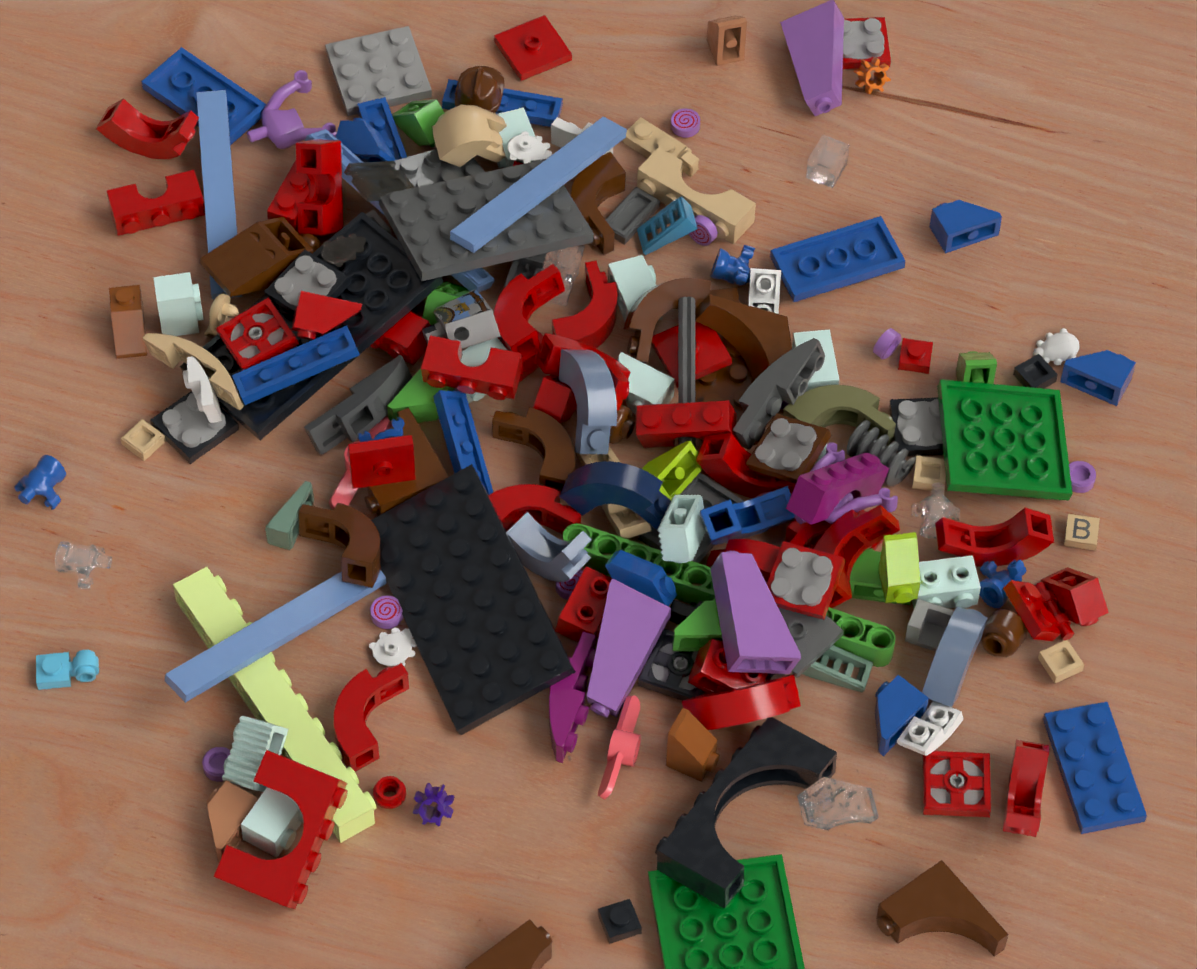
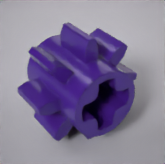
M427 783L425 793L416 791L414 800L418 804L414 806L413 814H420L423 819V825L427 822H435L437 826H440L443 816L451 818L454 810L449 805L453 803L455 797L454 795H447L444 790V784L440 787H432L430 783ZM432 802L437 803L435 807L430 806Z

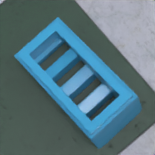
M680 197L641 225L637 232L642 251L647 255L698 228L691 205L683 197ZM661 228L662 232L658 234L657 229ZM652 233L653 239L648 241L647 234Z

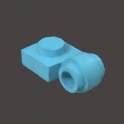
M91 650L78 651L73 661H71L69 652L36 655V684L38 690L71 687V677L76 676V679L80 682H91L96 679V675L99 673V658Z

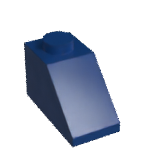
M354 118L353 121L340 120L336 138L367 166H387L388 162L396 160L381 133L371 127L369 121L362 118Z
M956 200L951 203H942L933 208L929 227L943 251L948 253L998 236L1002 216L999 212L962 200Z
M1109 350L1068 359L1064 364L1060 382L1117 406L1132 380L1136 362L1122 354H1116Z
M623 550L616 551L605 564L612 579L668 607L677 596L673 580L666 575L663 567Z
M897 675L890 683L888 681L884 682L875 694L877 698L875 721L878 752L882 756H885L897 744L898 738L913 717L921 719L927 710L929 698L900 675Z

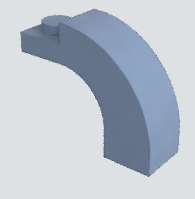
M561 349L559 381L571 387L577 403L575 452L578 454H608L611 426H617L616 393L609 368L603 358L594 351Z
M528 512L507 531L523 566L551 581H568L591 558L584 547L592 539L584 531L571 541L558 539L547 532Z
M958 606L953 612L935 653L922 691L930 700L952 707L958 699L968 667L982 639L988 619L981 612L974 609H963Z

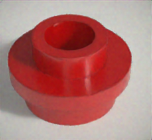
M394 776L381 778L373 788V798L382 808L393 809L399 807L406 799L407 793L404 783ZM389 791L395 793V795L391 797L384 796V794Z

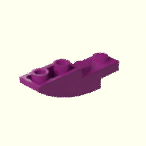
M586 632L582 633L572 658L569 657L576 672L550 686V738L556 761L563 763L567 752L572 753L578 739V734L575 732L578 725L583 726L589 713V707L585 706L584 691L588 681L586 673L589 667H593L596 648L595 635Z

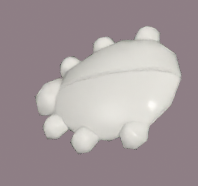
M524 131L521 135L513 137L508 142L509 158L511 161L518 159L523 161L524 164L547 159L552 155V152L548 150L551 146L549 143H542L541 136H529V133Z
M1062 328L1060 333L1054 335L1050 332L1047 333L1045 341L1038 340L1036 343L1038 348L1034 349L1033 356L1040 354L1047 363L1054 361V365L1058 366L1061 365L1062 361L1076 358V354L1079 351V341L1074 335L1068 333L1067 329Z
M396 627L391 630V634L381 632L379 635L380 639L376 643L372 642L369 644V648L373 651V657L380 664L388 667L396 666L400 663L405 666V660L408 657L413 658L415 656V651L412 650V647L417 646L414 639H412L413 636L409 629L405 628L400 632V629Z

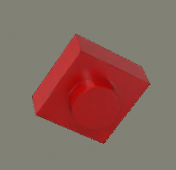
M903 338L898 370L929 374L933 342Z

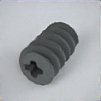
M865 420L850 436L846 449L847 454L850 457L862 453L875 455L880 459V463L890 468L885 478V483L888 486H895L908 476L915 464L916 457L906 461L909 451L902 449L897 454L896 451L899 444L895 441L886 446L889 436L885 434L877 439L880 430L875 427L868 432L870 422Z

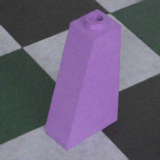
M829 0L780 22L805 102L814 116L827 113L833 108L842 105L844 17L835 1Z
M737 551L721 552L710 570L728 672L790 674L800 661L801 654L753 555Z
M612 579L609 584L587 692V702L591 704L590 709L606 718L609 714L617 718L626 697L630 694L671 616L670 607L615 579Z

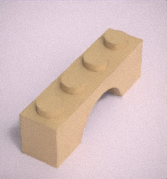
M658 147L638 168L637 187L657 198L666 206L674 200L683 197L691 205L694 217L697 215L708 217L717 228V237L735 244L754 223L756 203L732 189L713 195L694 191L682 179L683 161Z

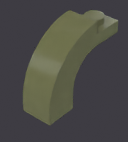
M847 385L817 387L806 391L797 398L794 405L788 404L783 411L784 416L824 428L836 424H845L857 428L863 421L868 420L870 422L868 432L875 427L880 430L877 439L885 434L889 436L886 446H889L894 440L896 423L888 414L878 411L880 398L857 387Z

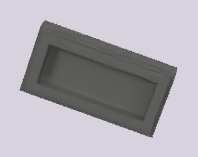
M635 187L605 219L615 232L614 239L625 245L635 235L637 229L647 222L660 208V200Z

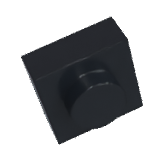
M1040 354L1014 367L1013 375L1024 387L1043 389L1055 383L1058 376Z
M630 899L598 909V917L609 944L642 934L641 924Z

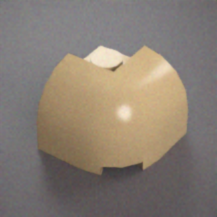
M461 104L446 111L438 118L437 123L432 126L439 159L458 167H462L476 155L498 163L506 157L502 145L503 140L499 134L500 131L507 127L504 119L496 113L475 105Z

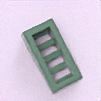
M305 481L266 526L267 542L270 545L287 550L293 548L299 535V510L303 504L312 506L314 503L311 482Z
M832 645L820 657L819 663L814 662L802 674L863 693L873 662ZM828 659L833 660L831 668L827 667ZM841 663L846 664L844 674L839 672ZM854 667L859 668L856 679L851 677Z

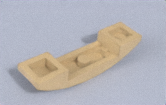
M157 333L145 334L143 340L153 357L174 368L181 360L187 363V357L193 356L210 378L209 381L217 397L238 410L242 409L244 405L231 376L222 363L210 352L180 337Z

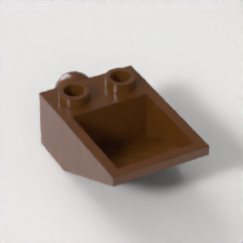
M284 217L256 222L201 257L200 264L226 294L233 297L267 289L304 250L313 254L321 247V243L314 234L306 233L300 236Z

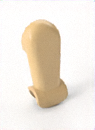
M219 294L214 299L209 312V326L204 334L205 336H210L211 334L216 336L217 331L215 328L229 321V317H236L239 312L236 306L230 304L229 295Z

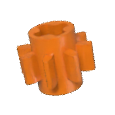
M873 57L871 62L861 59L862 65L859 70H853L859 78L855 85L858 87L865 85V92L871 94L873 89L883 92L882 86L885 82L891 81L886 75V71L890 67L886 64L879 66L880 59L877 57ZM874 70V79L871 81L869 80L871 78L870 72Z

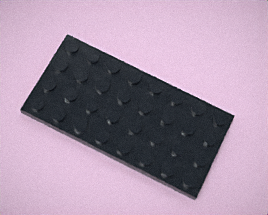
M363 212L358 214L313 253V255L349 276L351 284L337 299L362 304L361 311L330 331H335L347 325L359 354L365 351L444 282L442 277L421 281L401 243ZM264 294L249 308L265 300L267 298L266 295ZM271 301L291 329L294 315ZM292 331L299 342V344L293 348H296L309 341H312L297 337L298 332ZM217 334L202 348L210 352L222 363L234 382L232 375L242 370ZM357 357L247 405L243 402L244 406L241 410L236 409L219 397L217 399L223 409L261 441ZM185 362L180 366L182 372L187 370V363Z
M472 464L371 520L376 526L380 537V568L386 577L385 579L393 596L399 601L406 624L456 731L460 735L469 732L576 672Z

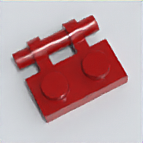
M1011 580L1003 587V590L1034 640L1054 641L1060 635L1065 641L1074 636V632L1070 627L1071 621L1066 613L1061 612L1056 604L1057 598L1052 590L1047 589L1044 582L1033 585L1029 582Z

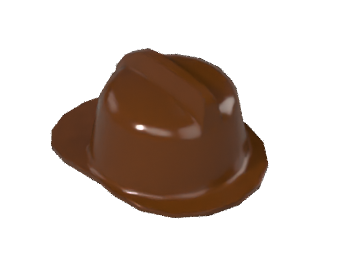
M474 66L468 68L461 73L455 92V106L461 104L475 105L496 113L502 100L504 77L492 67Z

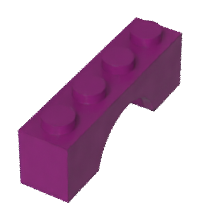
M862 453L802 474L797 480L786 509L811 525L826 520L836 505L848 493H851L854 499L879 494V490L882 488L890 468L880 463V459L875 455Z

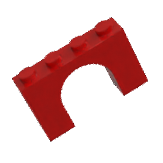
M266 750L254 782L283 793L297 803L304 820L302 837L298 845L289 854L274 860L261 859L226 845L214 877L285 907L296 909L297 904H302L307 895L308 885H306L310 872L314 873L321 861L322 855L319 851L324 840L327 841L333 832L335 822L332 819L337 808L341 809L346 801L348 790L345 788L347 783Z

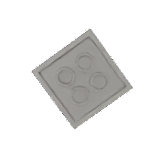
M409 26L325 44L326 54L347 116L359 114L358 103L386 97L389 107L432 98V89Z

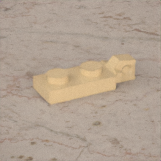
M641 117L627 130L626 138L622 140L624 144L646 158L658 147L662 148L683 161L682 172L690 177L699 170V158L693 155L686 145Z

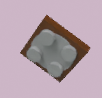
M776 413L746 465L749 470L796 484L800 475L811 471L832 435L827 428Z

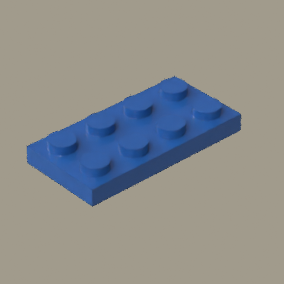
M182 47L141 81L143 90L180 115L191 110L198 116L196 92L226 90L230 145L261 119V113L266 106L264 102Z
M881 216L770 251V258L776 270H781V279L793 302L905 268V259Z
M1108 702L1044 713L1043 722L1080 833L1085 834L1145 822L1147 814Z

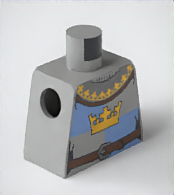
M476 289L435 308L433 312L437 323L422 329L427 344L431 335L460 341L462 349L501 336L491 307Z

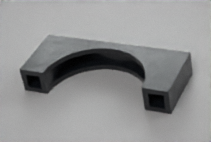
M773 717L767 718L762 726L757 725L753 729L746 745L736 749L730 764L725 770L720 769L716 773L710 788L706 792H700L689 813H684L679 817L673 832L668 837L664 836L659 841L655 850L657 870L725 909L744 885V865L735 860L725 850L717 836L715 825L724 808L739 795L751 789L767 785H791L818 794L836 772L837 752Z

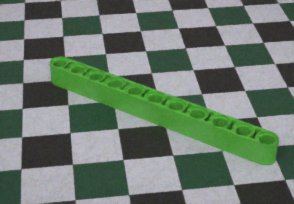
M571 524L563 532L564 541L573 540L582 531L592 539L584 547L591 558L583 568L587 566L611 577L605 564L616 551L623 550L663 567L665 573L672 574L668 577L675 584L677 593L675 599L689 604L691 602L698 603L699 600L704 602L715 599L711 567L694 561L686 563L664 561L661 550L584 524ZM693 583H699V584H702V585H700V586H695V585H692V584H693ZM830 607L828 608L826 615L844 631V635L850 634L855 636L849 638L843 635L833 644L834 646L873 662L875 667H883L891 662L896 637L890 628ZM874 645H883L885 648H878Z

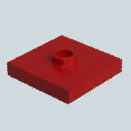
M545 15L494 35L495 44L520 81L572 61L571 51Z
M695 322V380L732 365V357L715 330ZM677 325L653 335L651 343L670 377L674 378L676 388H678Z
M412 435L348 444L353 489L416 480Z

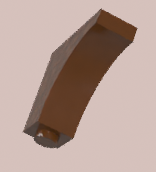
M710 294L695 309V322L715 330L735 347L747 364L753 382L773 362L792 350L787 316Z
M409 408L397 412V415L405 422L402 428L403 436L412 435L416 480L367 487L368 496H365L367 508L371 514L376 513L377 516L449 477Z
M942 860L879 903L876 917L880 930L886 936L891 935L898 944L907 938L921 933L949 932L974 940L986 948L994 957L1005 949L1009 935Z
M529 919L466 966L465 969H541L552 958V938L542 926L537 928Z

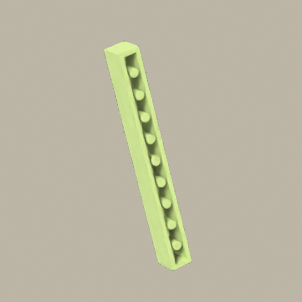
M208 567L173 584L176 602L208 649L252 624L251 622L246 623L244 621L240 605L236 599L230 600L228 598L224 582L219 575L213 576ZM270 652L228 678L256 719L288 728L281 756L347 783L345 788L348 790L346 801L341 809L337 808L332 819L335 822L333 833L339 842L342 843L375 824L374 810L377 809L375 801L368 791L363 793L359 788V779L355 771L350 766L347 768L341 761L342 755L334 742L328 743L324 737L325 730L317 717L312 719L307 711L309 709L305 699L300 693L295 695L291 689L292 683L284 669H277L274 664V655Z

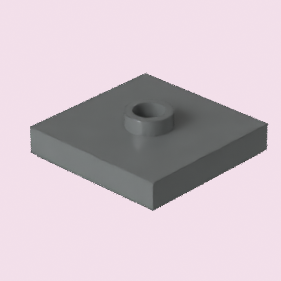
M779 608L801 654L800 661L791 671L798 678L844 635V631L827 615L822 620Z

